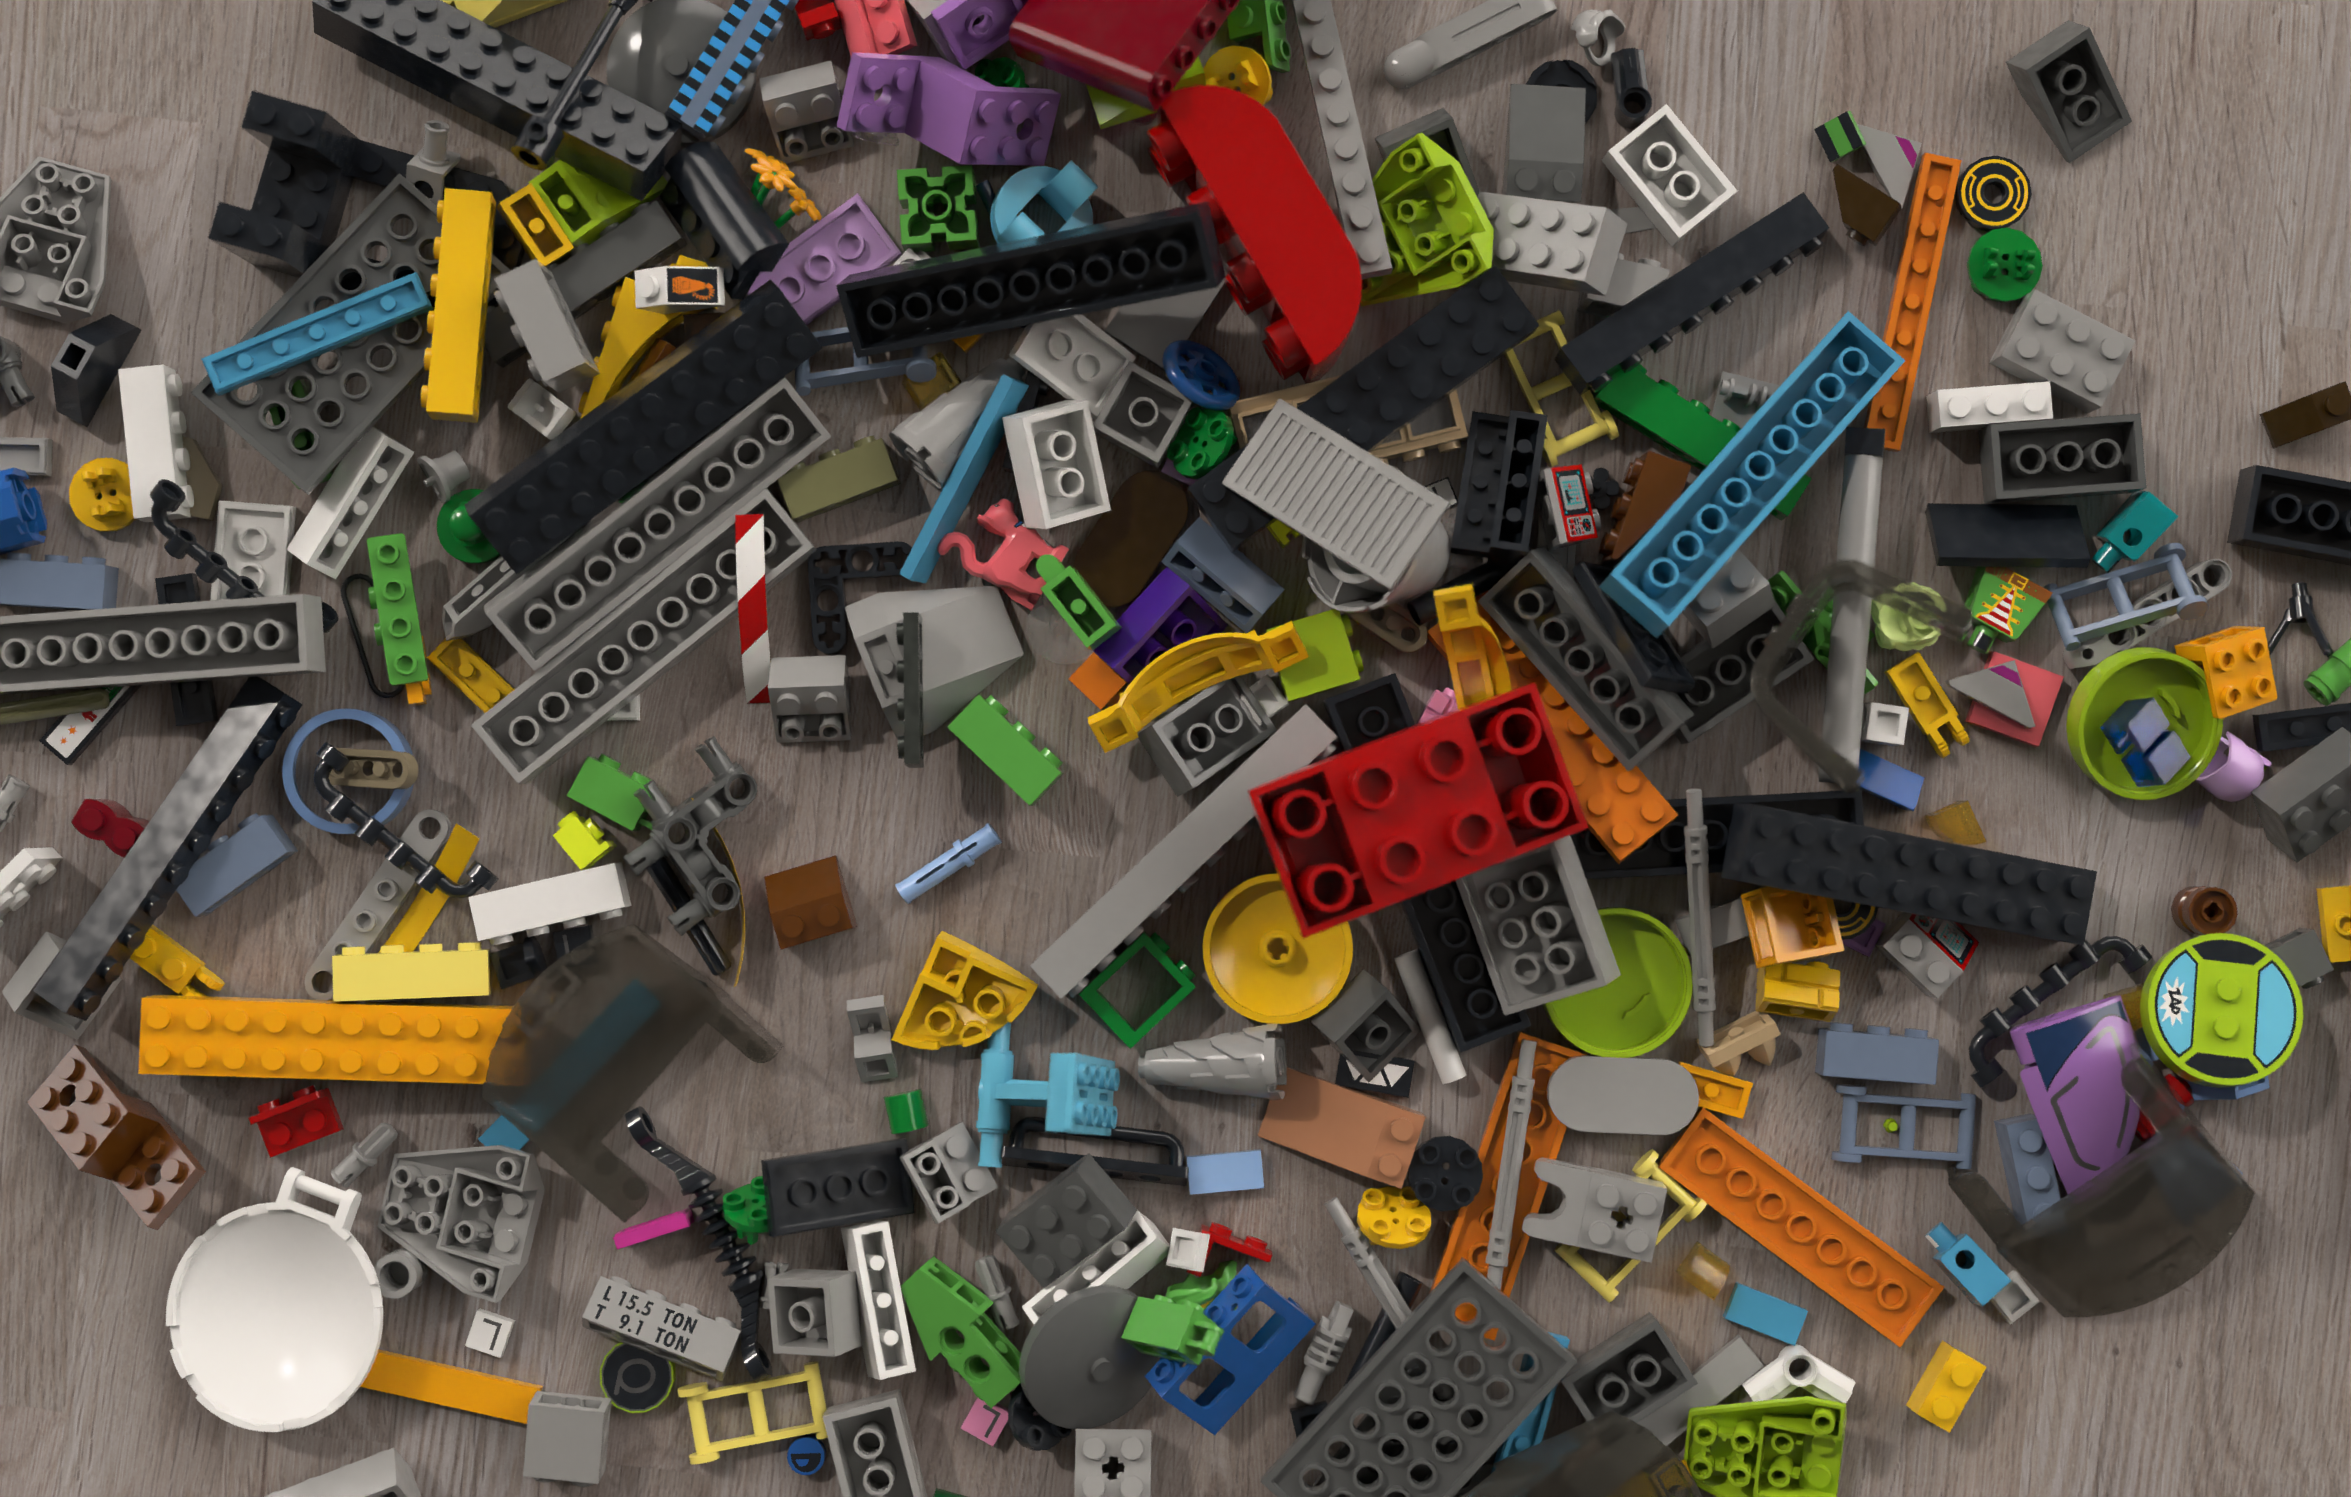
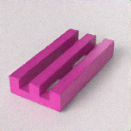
M687 1208L622 1229L615 1234L613 1239L618 1250L689 1227L695 1220L692 1210Z

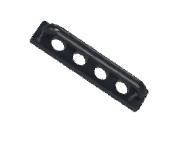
M1026 1117L1018 1121L1012 1128L1009 1146H1002L1001 1159L1004 1166L1064 1172L1085 1155L1023 1148L1027 1133L1042 1132L1163 1146L1169 1150L1168 1165L1092 1157L1110 1178L1187 1186L1189 1167L1183 1166L1184 1147L1176 1136L1164 1131L1116 1126L1115 1129H1111V1136L1068 1134L1066 1132L1045 1131L1046 1118Z

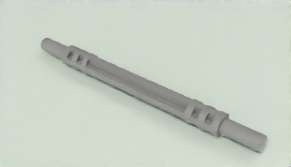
M1688 789L1686 790L1688 826L1684 827L1689 898L1693 1009L1697 1011L1699 1045L1709 1047L1714 1045L1713 1011L1716 1009V994L1714 988L1715 975L1713 970L1708 870L1709 853L1707 850L1708 833L1707 826L1703 825L1702 790Z
M1522 1039L1517 1076L1512 1077L1506 1131L1492 1226L1489 1233L1488 1253L1485 1263L1489 1264L1487 1279L1499 1290L1501 1289L1503 1269L1508 1267V1254L1511 1247L1510 1241L1512 1240V1227L1529 1113L1531 1111L1530 1104L1535 1079H1532L1537 1041Z
M1334 1197L1324 1205L1343 1235L1341 1237L1343 1244L1395 1329H1397L1412 1311L1360 1227L1354 1226L1339 1199ZM1414 1358L1422 1373H1424L1426 1364L1421 1359ZM1445 1383L1437 1385L1433 1390L1438 1399H1443L1444 1401L1450 1400L1455 1393L1453 1387ZM1466 1410L1462 1414L1461 1420L1465 1425L1472 1426L1474 1420L1468 1410Z

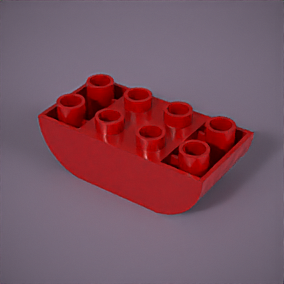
M1201 85L1172 91L1171 95L1165 99L1157 110V125L1147 131L1152 144L1147 150L1156 169L1169 188L1185 179L1192 191V194L1186 197L1188 205L1209 202L1218 245L1223 243L1231 257V260L1225 263L1229 274L1226 275L1224 281L1233 299L1245 316L1261 308L1271 325L1264 329L1267 338L1262 341V345L1280 377L1286 380L1299 372L1306 384L1319 381L1334 366L1342 354L1359 310L1362 278L1359 260L1354 247L1278 119L1266 107L1252 97L1226 87Z
M1535 682L1447 712L1247 790L1303 939L1589 828Z

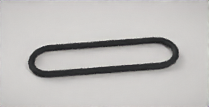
M353 574L343 582L341 598L369 685L376 695L383 698H393L401 693L405 684L399 685L395 691L389 693L382 692L376 687L346 593L348 585L353 580L363 579L371 587H374L373 579L365 574Z

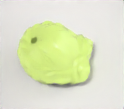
M1915 582L1907 585L1900 584L1886 594L1872 599L1871 615L1876 623L1875 636L1881 648L1889 650L1898 649L1900 651L1921 650L1925 646L1933 645L1944 632L1945 624L1948 620L1946 606L1940 594L1929 587L1921 586Z

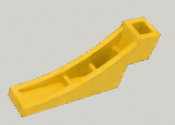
M679 255L676 264L671 263L670 265L709 267L705 262ZM625 277L623 285H618L613 295L612 306L615 307L612 320L606 321L601 333V342L604 343L601 355L594 358L600 374L592 377L593 381L590 390L583 393L579 403L578 411L582 414L581 418L619 391L625 379L639 360L649 351L656 338L662 339L676 326L683 323V315L698 314L706 309L670 314L636 309L635 280Z

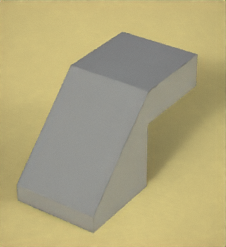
M884 995L847 1000V1014L854 1035V1059L860 1081L868 1082L898 1077L894 1043L891 1040L893 1037L891 1022Z

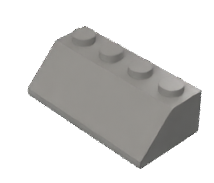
M391 1448L352 1464L343 1465L323 1475L309 1478L286 1489L274 1491L264 1497H421L411 1467L395 1448Z

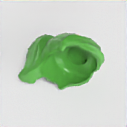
M1233 1260L1220 1262L1216 1271L1208 1276L1196 1278L1193 1274L1189 1273L1184 1281L1172 1284L1167 1288L1166 1297L1173 1300L1176 1304L1182 1305L1183 1301L1186 1300L1206 1309L1237 1275V1262Z

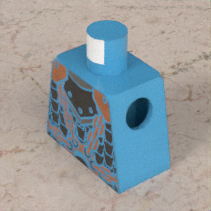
M1940 1222L1925 1235L1928 1241L1939 1251L1932 1258L1934 1262L1972 1304L1984 1306L2011 1282L2008 1276L1967 1234L1960 1233L1955 1237L1944 1223ZM1960 1251L1966 1256V1261L1961 1267L1955 1261L1956 1255Z

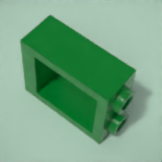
M1144 931L1079 993L1084 1001L1130 1049L1196 988L1192 981L1196 974L1181 959L1175 963L1166 954L1170 947L1156 932L1149 936ZM1145 946L1182 986L1135 1029L1098 989Z

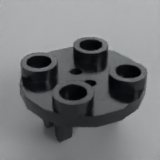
M1452 1136L1433 1137L1421 1143L1414 1152L1408 1169L1409 1185L1415 1196L1427 1207L1439 1211L1457 1210L1471 1204L1479 1192L1483 1180L1482 1163L1476 1150L1464 1140ZM1445 1162L1449 1163L1448 1169L1443 1168ZM1444 1177L1448 1179L1446 1184L1441 1183Z
M1021 1383L1017 1385L1014 1391L1010 1392L1008 1423L1014 1438L1021 1446L1032 1451L1049 1450L1057 1445L1062 1438L1070 1435L1072 1429L1050 1423L1035 1410L1025 1396Z

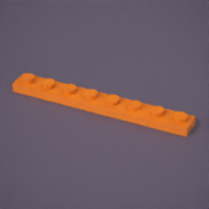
M1926 152L1921 156L1882 340L1900 355L1905 362L1869 401L1864 428L1885 429L1884 450L1898 452L1901 449L1962 161Z

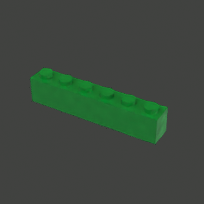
M1640 364L1627 373H1624L1621 369L1611 376L1613 380L1601 389L1594 400L1597 406L1603 410H1608L1614 417L1702 472L1741 430L1737 424L1730 420L1723 419L1721 422L1709 415L1711 410L1703 403L1695 399L1689 402L1677 395L1679 390L1671 383L1662 379L1656 382L1645 375L1647 370ZM1804 474L1770 514L1781 521L1788 517L1812 478Z

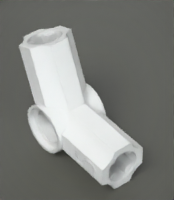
M1790 1344L1780 1351L1777 1359L1751 1376L1742 1386L1754 1402L1782 1399L1796 1388L1802 1387L1820 1399L1847 1403L1852 1395L1855 1381L1810 1354L1803 1346ZM1800 1358L1806 1360V1365L1802 1371H1789L1790 1364L1794 1360Z

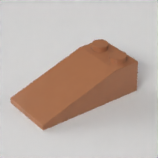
M1287 1067L1286 1085H1277L1276 1090H1284L1285 1096L1280 1100H1269L1257 1136L1402 1189L1426 1118L1422 1112L1348 1087L1339 1086L1334 1082Z

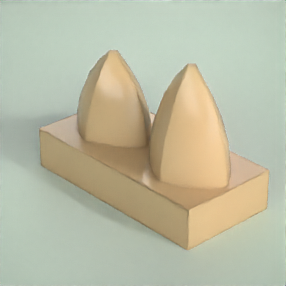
M1754 1011L1715 1030L1713 1046H1700L1699 1039L1696 1042L1700 1052L1713 1068L1725 1075L1735 1076L1741 1062V1054L1748 1052L1758 1062L1770 1066L1776 1049L1775 1037L1781 1034L1776 1022L1768 1013Z

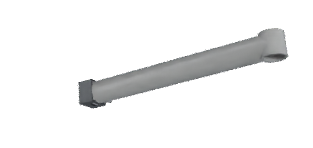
M1846 427L1818 782L1857 785L1885 429Z

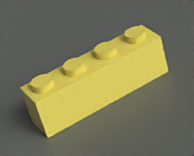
M481 942L458 943V950H443L441 943L419 944V951L404 952V945L381 946V953H365V946L342 947V954L332 956L333 1002L490 995V949H481Z

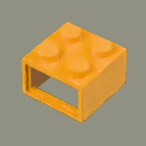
M1772 887L1759 888L1741 895L1757 969L1821 958L1844 951L1833 899Z

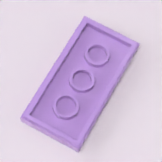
M857 193L791 241L773 271L760 272L747 294L750 295L771 279L781 289L807 325L840 301L836 285L848 275L887 267L901 257L902 253Z

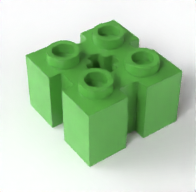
M972 165L942 167V176L930 177L927 168L897 170L899 202L903 209H909V214L900 215L901 244L904 251L908 248L914 253L921 250L923 252L935 251V242L947 241L950 250L980 248L978 218L975 210H968V205L977 204L975 174ZM942 203L944 209H946V212H943L940 216H935L934 213L930 212V209L935 210V204Z

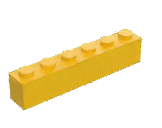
M445 188L444 200H439L437 204V222L442 223L441 237H435L434 259L439 260L438 274H432L430 283L431 296L436 297L435 311L428 312L427 330L428 333L432 334L431 348L425 349L424 369L429 371L428 385H423L421 389V407L426 408V412L432 420L478 423L496 201L492 192Z

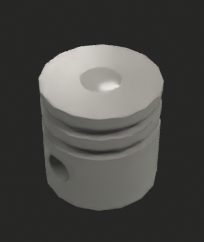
M404 1247L385 1255L374 1266L381 1294L391 1299L402 1298L420 1287L426 1280L428 1265Z

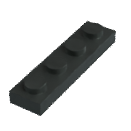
M903 612V623H897L898 646H903L904 660L897 661L898 683H904V698H898L897 702L898 721H904V736H898L899 759H905V765L908 768H924L923 622L919 612Z

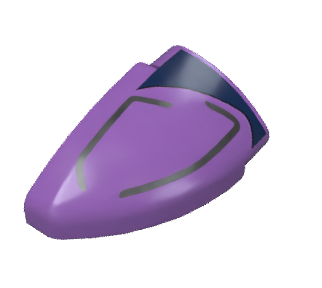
M2121 995L2027 1021L2014 1026L2010 1031L2020 1063L2025 1065V1069L2020 1073L2022 1082L2054 1164L2073 1205L2098 1199L2107 1191L2130 1150L2138 1125L2143 1091L2141 1053L2136 1032L2132 1029Z

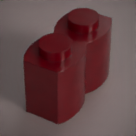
M84 799L71 822L81 834L90 839L104 840L111 851L125 858L150 821L132 817L123 805L113 800Z

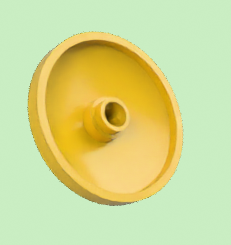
M1278 873L1250 878L1227 892L1213 909L1203 936L1202 949L1205 970L1217 994L1239 1014L1267 1024L1298 1022L1320 1012L1338 995L1347 980L1352 964L1353 940L1348 922L1303 939Z

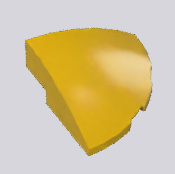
M941 931L934 942L923 970L919 974L891 1040L906 1046L927 1050H938L944 1046L962 1045L966 1047L990 1038L993 1032L1002 1028L1008 1022H1013L1031 1000L1038 984L985 951Z

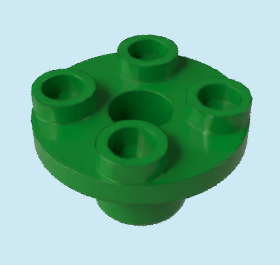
M467 489L450 497V501L442 506L437 518V534L443 548L454 558L471 564L494 561L500 555L469 517L465 508L467 502L484 491L481 489Z

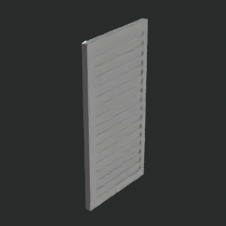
M1281 398L1277 400L1267 418L1222 482L1230 490L1390 591L1393 590L1446 510L1450 508V503Z

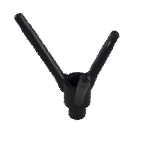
M2294 583L2291 585L2292 598L2289 599V608L2285 610L2282 621L2268 642L2269 654H2272L2290 623H2308L2323 655L2329 658L2334 652L2315 616L2313 598L2308 596L2307 583Z

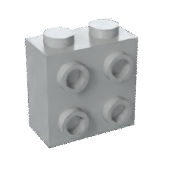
M536 1391L528 1406L523 1476L534 1477V1480L543 1483L555 1480L571 1481L573 1485L580 1487L599 1484L606 1470L612 1399Z

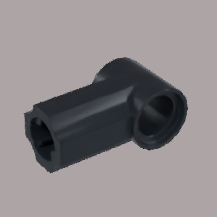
M1626 48L1613 52L1610 55L1616 101L1614 115L1620 126L1626 129H1635L1645 122L1652 107V98L1648 92L1643 49ZM1635 101L1641 106L1642 111L1637 114L1630 113L1625 109L1624 103Z

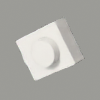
M531 378L527 379L508 404V409L550 440L560 435L577 414Z

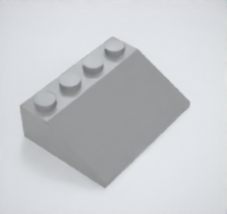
M1570 835L1456 879L1504 1016L1605 986L1621 975Z

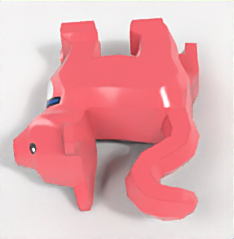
M1003 498L998 503L990 506L984 515L979 514L976 522L985 528L987 532L1004 538L999 549L987 562L984 563L976 560L975 545L967 535L960 532L947 533L939 542L937 551L940 555H945L952 547H958L965 570L972 576L982 578L1001 588L1011 600L1032 611L1043 593L1040 588L1047 583L1042 577L1035 579L1026 572L1033 558L1039 559L1042 555L1050 554L1062 562L1069 549L1063 545L1054 548L1034 528L1025 527V523L1019 521L1014 512V504L1010 500Z

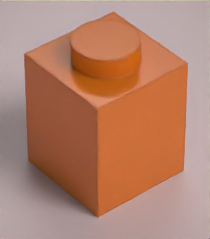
M1095 652L1068 678L1101 711L1106 706L1110 707L1117 704L1120 700L1119 694L1124 692L1122 689L1127 685Z

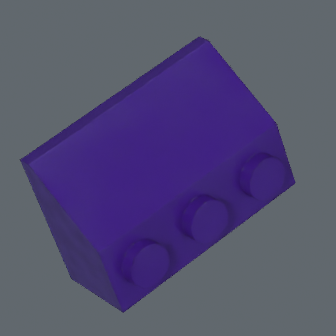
M1166 567L1117 620L1122 628L1094 649L1093 652L1129 685L1149 663L1164 652L1191 639L1222 633L1228 624L1189 584Z

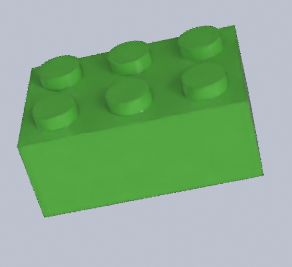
M978 694L947 728L1029 806H1034L1064 774L1059 769L1063 762L1048 748L1044 747L1042 751L1036 748L1031 743L1036 737L1021 722L1017 721L1012 725L1004 717L1009 711L996 698L990 695L985 699Z

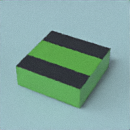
M1846 111L1814 129L1830 162H1835L1866 145L1851 111Z

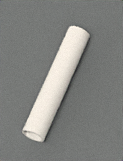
M1412 950L1395 957L1394 961L1442 1084L1465 1077L1467 1074L1419 950Z

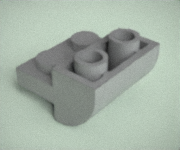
M959 1122L928 1141L922 1142L899 1157L935 1224L941 1223L970 1206L972 1202L998 1188L988 1168L978 1166L980 1153L963 1122Z

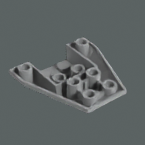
M38 156L0 197V306L65 324L92 316L106 284L112 181L110 176Z
M997 586L877 593L845 606L854 640L880 705L897 740L898 736H904V721H898L897 714L898 698H904V683H898L897 661L904 660L903 646H898L897 623H903V612H919L923 622L924 735L936 731L1024 656Z
M504 1145L394 1154L377 1227L463 1293L499 1303L528 1263L545 1191L535 1155Z

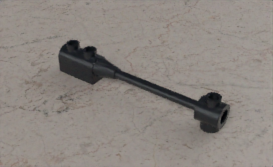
M638 0L609 1V8L544 118L531 116L512 146L511 151L521 163L540 171L549 168L554 163L555 152L564 139V134L557 125L620 18Z

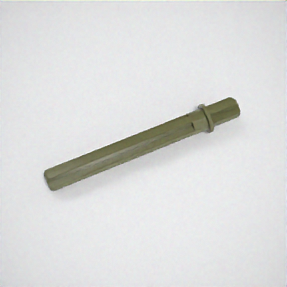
M95 688L0 703V725L106 709L110 704L109 693L106 689Z

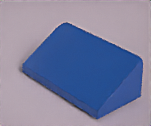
M1860 749L1857 785H1848L1906 811H1914L1924 777Z

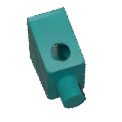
M2134 492L2097 534V537L2105 544L2091 560L2107 573L2122 558L2135 562L2179 516L2151 492ZM2126 530H2129L2130 538L2124 543L2123 534Z

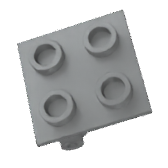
M1722 371L1711 416L1721 422L1723 419L1730 420L1742 429L1781 385Z

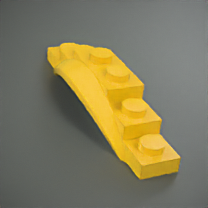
M1472 584L1435 590V605L1448 657L1457 708L1512 690L1509 671L1501 645L1492 628L1478 615Z
M1292 621L1260 636L1253 630L1248 633H1216L1191 639L1171 648L1149 663L1132 680L1126 690L1119 694L1120 700L1117 704L1087 717L1088 723L1103 751L1107 753L1139 738L1138 732L1153 719L1203 689L1256 671L1273 669L1276 673L1308 658L1309 655Z

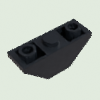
M110 314L70 332L51 365L57 412L88 427L118 374V369L123 365L142 330Z

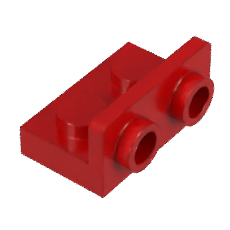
M314 1085L293 1092L294 1100L281 1105L278 1098L257 1106L259 1114L248 1119L251 1125L257 1123L270 1158L344 1129L329 1088L316 1091Z

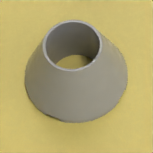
M1439 521L1393 590L1390 591L1305 536H1303L1302 558L1308 561L1311 577H1308L1307 580L1312 590L1326 605L1347 613L1368 612L1427 592L1441 579L1446 570L1450 555L1448 533Z

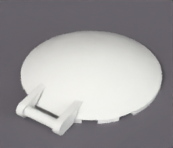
M291 1167L283 1179L276 1202L260 1203L228 1213L216 1220L217 1223L210 1227L202 1236H198L185 1252L173 1276L166 1305V1327L170 1326L173 1346L170 1353L181 1379L185 1378L198 1395L196 1399L222 1420L244 1429L259 1432H281L306 1427L338 1410L356 1393L366 1379L375 1361L381 1342L383 1300L375 1269L361 1244L350 1233L361 1202V1193L352 1189L343 1191L307 1177L304 1171ZM300 1190L339 1205L335 1217L296 1202Z

